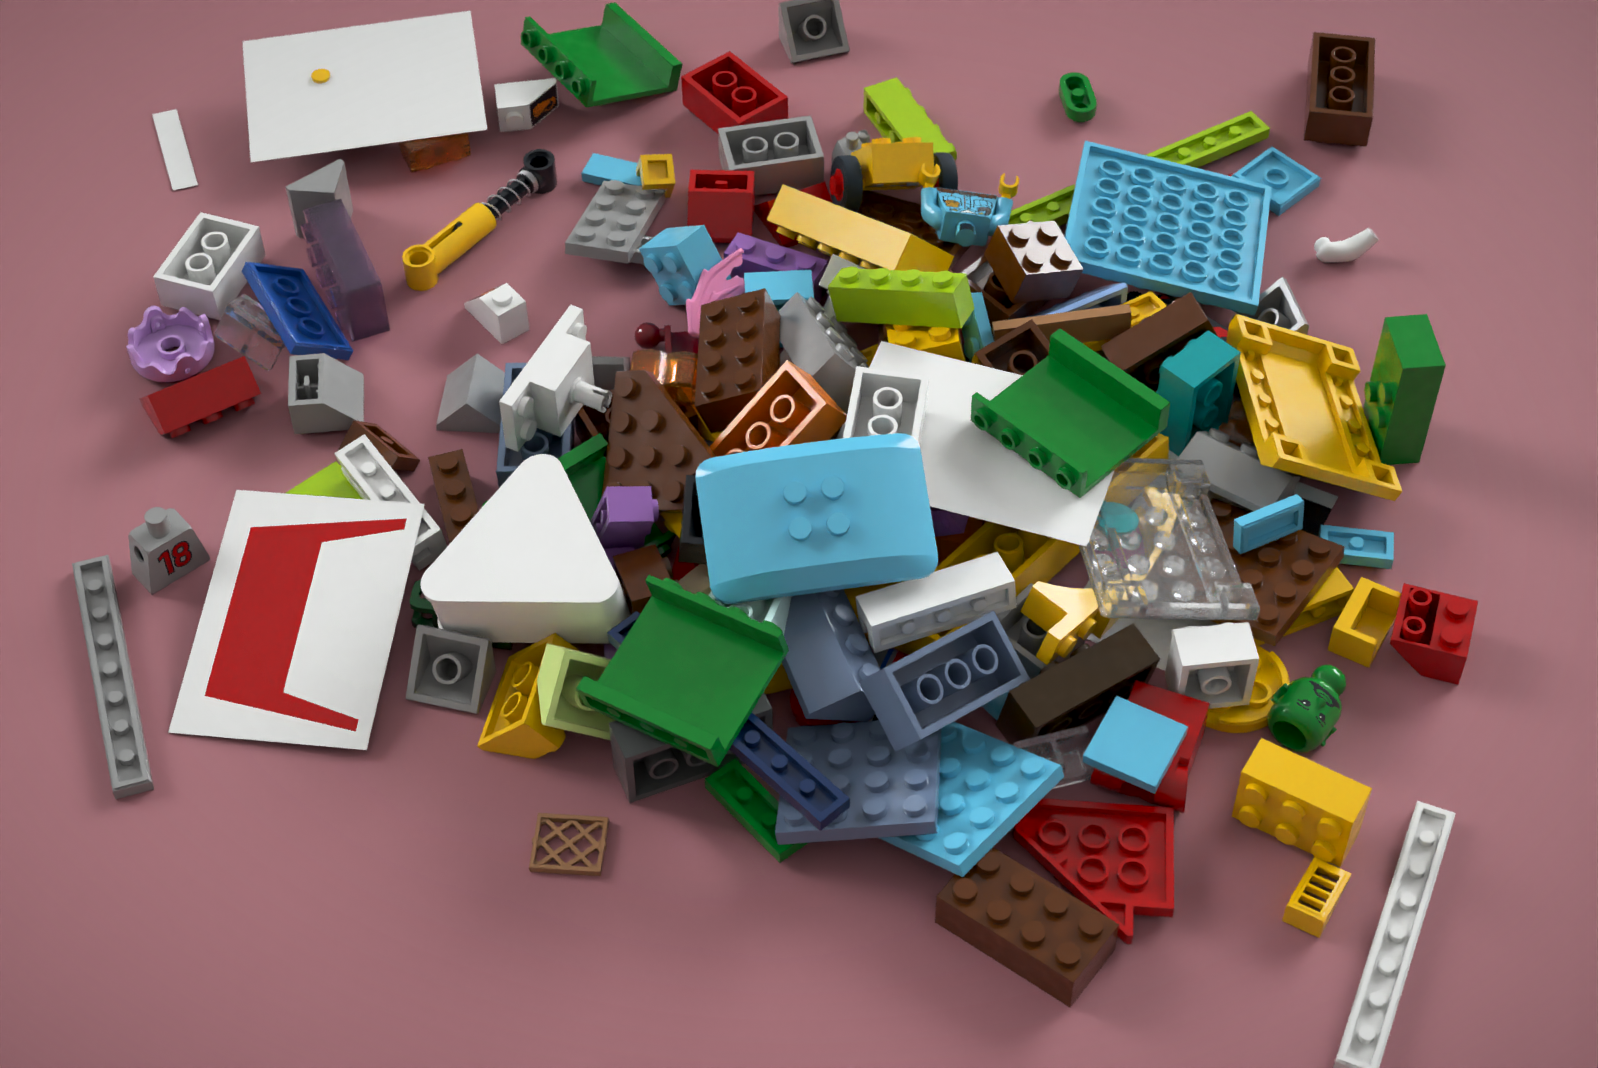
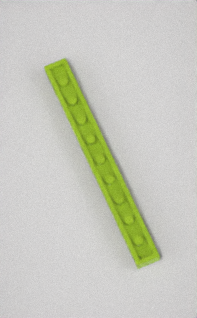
M1249 111L1148 153L1146 156L1198 168L1269 138L1270 128L1252 111ZM1075 184L1011 210L1008 225L1027 223L1029 220L1032 222L1055 221L1058 226L1067 223Z

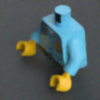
M923 163L917 178L918 182L924 186L921 189V216L926 223L936 229L940 240L958 243L963 247L971 245L985 246L988 237L993 236L998 225H1008L1013 205L1011 198L1018 192V176H1016V181L1013 185H1007L1004 183L1005 173L1001 175L999 181L1001 197L998 198V195L939 187L934 188L940 174V166L935 164L933 175L925 171V163Z

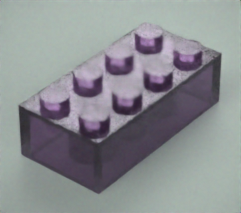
M338 199L304 209L306 223L301 224V229L306 243H310V248L306 249L311 267H318V269H315L317 279L321 288L327 287L328 289L325 290V294L331 310L337 308L335 316L340 330H347L352 342L390 331L381 281L342 200Z

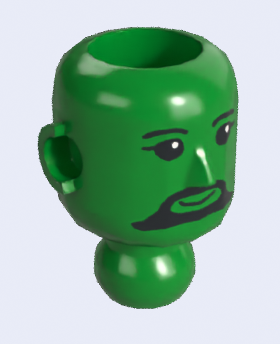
M1332 665L1319 666L1314 670L1311 677L1293 680L1288 685L1285 683L1273 694L1270 700L1274 704L1267 715V726L1272 736L1281 745L1290 750L1305 753L1317 749L1320 745L1323 747L1326 744L1325 741L1336 732L1337 729L1334 725L1339 720L1342 709L1339 696L1346 689V678L1341 670Z

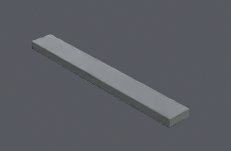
M105 555L72 563L113 794L115 799L153 790V779L109 556Z

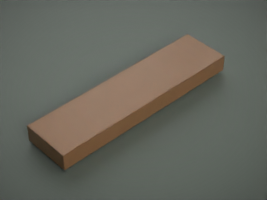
M1129 304L995 321L992 322V335L995 341L1032 319L1049 343L1050 335L1059 328L1081 343L1109 340L1131 328V309Z

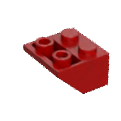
M690 170L687 226L704 225L713 243H731L738 232L752 237L755 210V172Z
M1404 583L1390 645L1420 676L1459 685L1468 656L1478 601Z

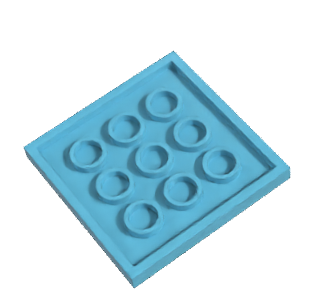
M954 721L943 727L941 733L937 833L880 837L879 839L963 877L1064 778L1062 767L1060 764Z

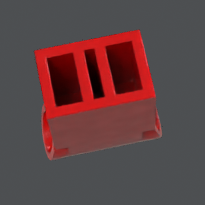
M1135 680L1128 701L1188 726L1187 734L1155 794L1096 768L1092 772L1090 784L1121 794L1140 797L1147 802L1162 807H1173L1174 811L1184 813L1188 776L1205 733L1210 703Z

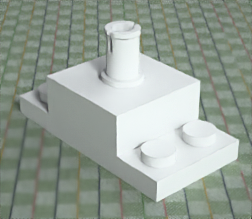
M574 305L568 307L500 399L499 405L505 446L518 452L526 440L529 441L533 438L537 428L561 437L583 405L597 409L602 413L606 411V407H609L612 392L598 388L594 384L591 344L586 341L587 327L584 325L583 309Z

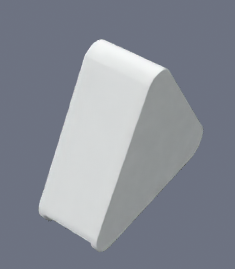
M548 454L534 455L523 461L430 565L421 578V590L434 608L438 617L439 629L489 638L491 642L536 643L556 633L569 643L611 644L608 642L607 632L631 615L619 579L561 462L556 457Z

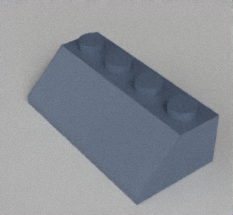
M844 589L792 596L784 632L789 651L782 664L805 718L869 721L875 712L858 681L874 674L880 668Z

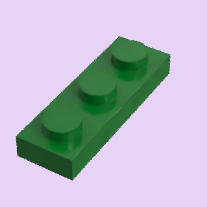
M733 759L705 779V788L779 863L808 844L778 845L775 830L779 802L736 759Z

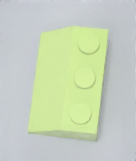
M547 643L537 678L541 723L545 726L611 740L609 723L616 720L586 707L576 690L584 676L598 681L611 659Z

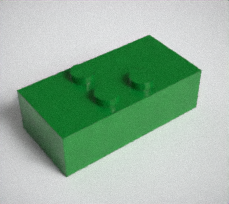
M1427 314L1385 317L1370 382L1365 383L1363 410L1381 463L1383 464L1419 463L1446 367Z

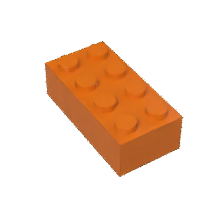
M786 360L711 444L710 449L719 457L766 448L829 440L846 422L847 414L810 374Z

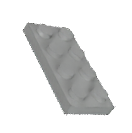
M618 180L604 181L567 238L565 254L628 264L665 202V190H642V185L624 184Z

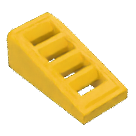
M1314 857L1287 903L1282 921L1320 938L1351 878V873ZM1319 872L1321 874H1324L1330 878L1337 880L1338 882L1334 883L1328 879H1325L1317 875L1316 873ZM1313 881L1324 887H1327L1331 889L1332 892L1330 893L1317 886H1314L1311 884V882ZM1308 891V892H1310V893H1312V894H1314V895H1316V896H1319V897H1321V898H1323V899H1325V900H1327V901H1326V903H1325V902H1323V901H1321V900H1318V899H1316V898H1314V897H1312V896L1306 894V892ZM1303 901L1309 905H1312L1320 909L1321 911L1318 912L1316 910H1313L1301 904V902Z

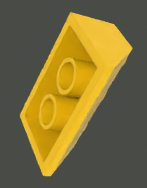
M553 633L509 656L477 747L483 751L536 759L559 749L565 740V730L545 726L541 723L537 678L547 643L577 651L580 650L558 634Z

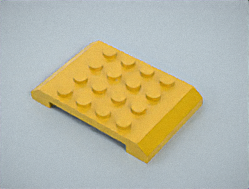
M1236 314L1229 323L1226 342L1241 352L1236 382L1260 464L1395 501L1403 491L1394 466L1381 463L1354 384V380L1361 370L1353 348Z

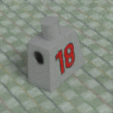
M154 507L149 509L144 515L145 523L131 530L128 535L132 574L151 595L210 560V556L192 527L174 508L165 510L161 507Z

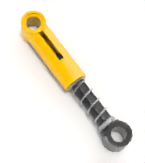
M536 149L528 152L523 159L524 167L519 170L516 179H510L507 182V187H500L497 195H490L487 203H474L423 245H414L407 248L402 254L407 285L416 291L431 289L438 283V274L496 228V219L501 220V214L505 211L511 212L512 205L515 203L521 204V198L524 196L530 197L531 193L545 194L554 190L557 186L554 155L545 149Z

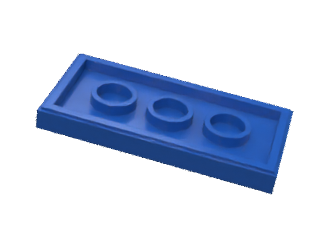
M245 262L241 272L290 354L309 355L325 353L334 359H350L353 349L303 269Z

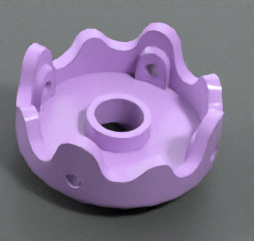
M150 306L145 310L142 323L135 328H130L128 331V345L126 348L133 368L141 376L156 382L168 383L191 378L208 365L215 351L214 338L207 316L204 313L196 316L186 307H181L177 314L167 315L159 307ZM174 347H179V348H178L177 350H175V351L166 352V351L171 350V349L174 348Z

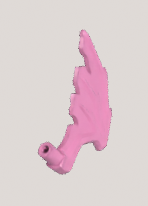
M742 248L727 256L709 271L706 269L702 270L692 299L686 300L688 333L692 337L699 338L701 305L744 293V278L735 276L729 280L726 279L733 268H737L742 264V254L744 253Z

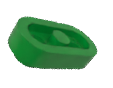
M1076 72L1063 75L1059 81V95L1066 116L1080 123L1094 118L1097 101L1089 78Z

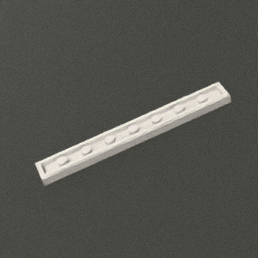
M1420 801L1416 803L1333 1068L1380 1067L1456 815L1454 812Z

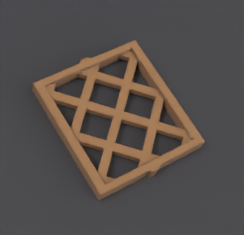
M538 813L535 835L532 838L533 846L529 871L601 876L604 852L607 850L606 838L609 817ZM553 822H559L564 824L560 827H557ZM546 824L552 832L541 838V826ZM580 824H592V825L589 826L588 828L584 829ZM573 825L580 833L569 840L562 832ZM601 827L603 829L602 836L597 842L590 833ZM558 836L564 844L554 851L547 843ZM585 837L592 846L581 853L574 844ZM542 847L549 855L538 862L536 860L537 850ZM570 849L576 857L565 863L559 855ZM597 850L599 852L598 862L593 865L586 857ZM554 859L558 865H549L547 863ZM582 861V863H583L586 867L574 866V865H576L578 862Z

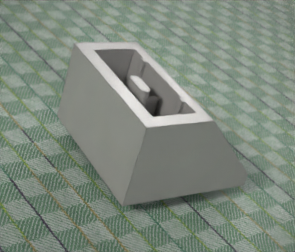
M325 353L289 356L288 409L294 434L349 430L354 420L364 422V375Z

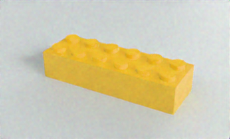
M784 184L767 218V221L778 226L777 233L793 240L797 235L796 240L799 244L815 251L817 248L819 252L832 257V254L837 256L839 254V257L856 265L861 262L860 266L865 269L887 268L900 271L916 269L922 272L948 271L954 258L953 255L911 233Z

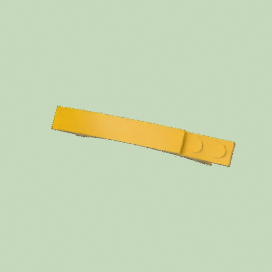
M1178 482L1162 497L1151 489H1148L1143 494L1141 499L1149 515L1140 509L1133 515L1138 521L1137 530L1142 541L1144 564L1143 568L1134 576L1123 582L1100 588H1068L1040 581L1032 586L1020 612L1047 632L1035 656L1047 665L1059 655L1065 658L1072 651L1079 638L1085 640L1092 633L1101 639L1130 608L1167 545L1181 507L1185 487L1183 484Z

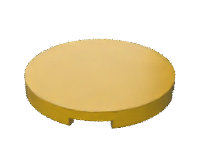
M1255 644L1259 662L1249 705L1210 708L1206 722L1207 727L1228 733H1247L1267 726V715L1274 704L1270 700L1271 697L1283 684L1286 683L1288 685L1290 683L1285 665L1273 651L1269 653L1264 648Z

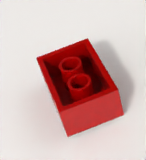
M731 51L681 76L683 106L717 134L719 128L788 119V97Z

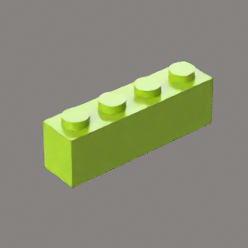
M897 77L864 88V113L883 138H891V143L902 142L903 138L921 137L922 142H933V153H950L956 161L957 153L954 145L948 143L942 135L939 126L933 124L927 116L924 107L918 105L910 89L905 88Z
M851 266L841 268L828 286L836 320L839 322L962 328L975 309L966 273H952L950 271L922 272L916 269L907 271L889 270L887 268L858 269Z

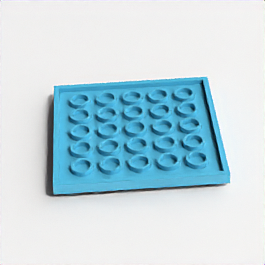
M1085 141L1064 237L1084 269L1082 273L1100 277L1107 281L1125 282L1136 288L1148 289L1172 297H1183L1192 292L1197 302L1201 304L1213 305L1232 310L1236 313L1255 316L1259 304L1272 186Z

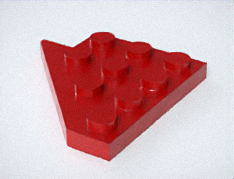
M1042 798L1014 826L1013 838L1076 898L1119 924L1117 936L1125 944H1132L1133 915L1173 918V807Z

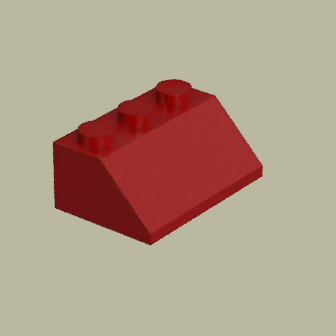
M242 356L142 397L140 402L159 434L170 433L171 438L191 431L189 424L202 419L205 425L222 418L221 410L234 406L235 411H239L255 404L253 397L260 395L261 392L245 356Z

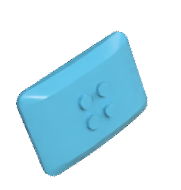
M896 433L842 438L735 453L704 460L696 470L695 479L710 589L712 595L724 604L744 603L922 579L930 576L938 565V552L921 449L918 441L908 434Z

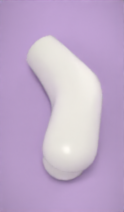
M1367 228L1343 241L1330 242L1327 237L1319 238L1314 244V250L1317 252L1316 257L1322 262H1348L1359 258L1376 244L1379 239L1370 228Z

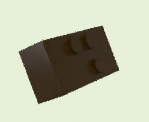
M1133 623L1091 647L1089 644L1080 646L1072 652L1069 659L1060 664L1058 661L1047 664L1041 669L1038 676L1010 690L995 725L1009 744L1035 754L1106 714L1116 696L1128 700L1135 680L1148 684L1160 658Z

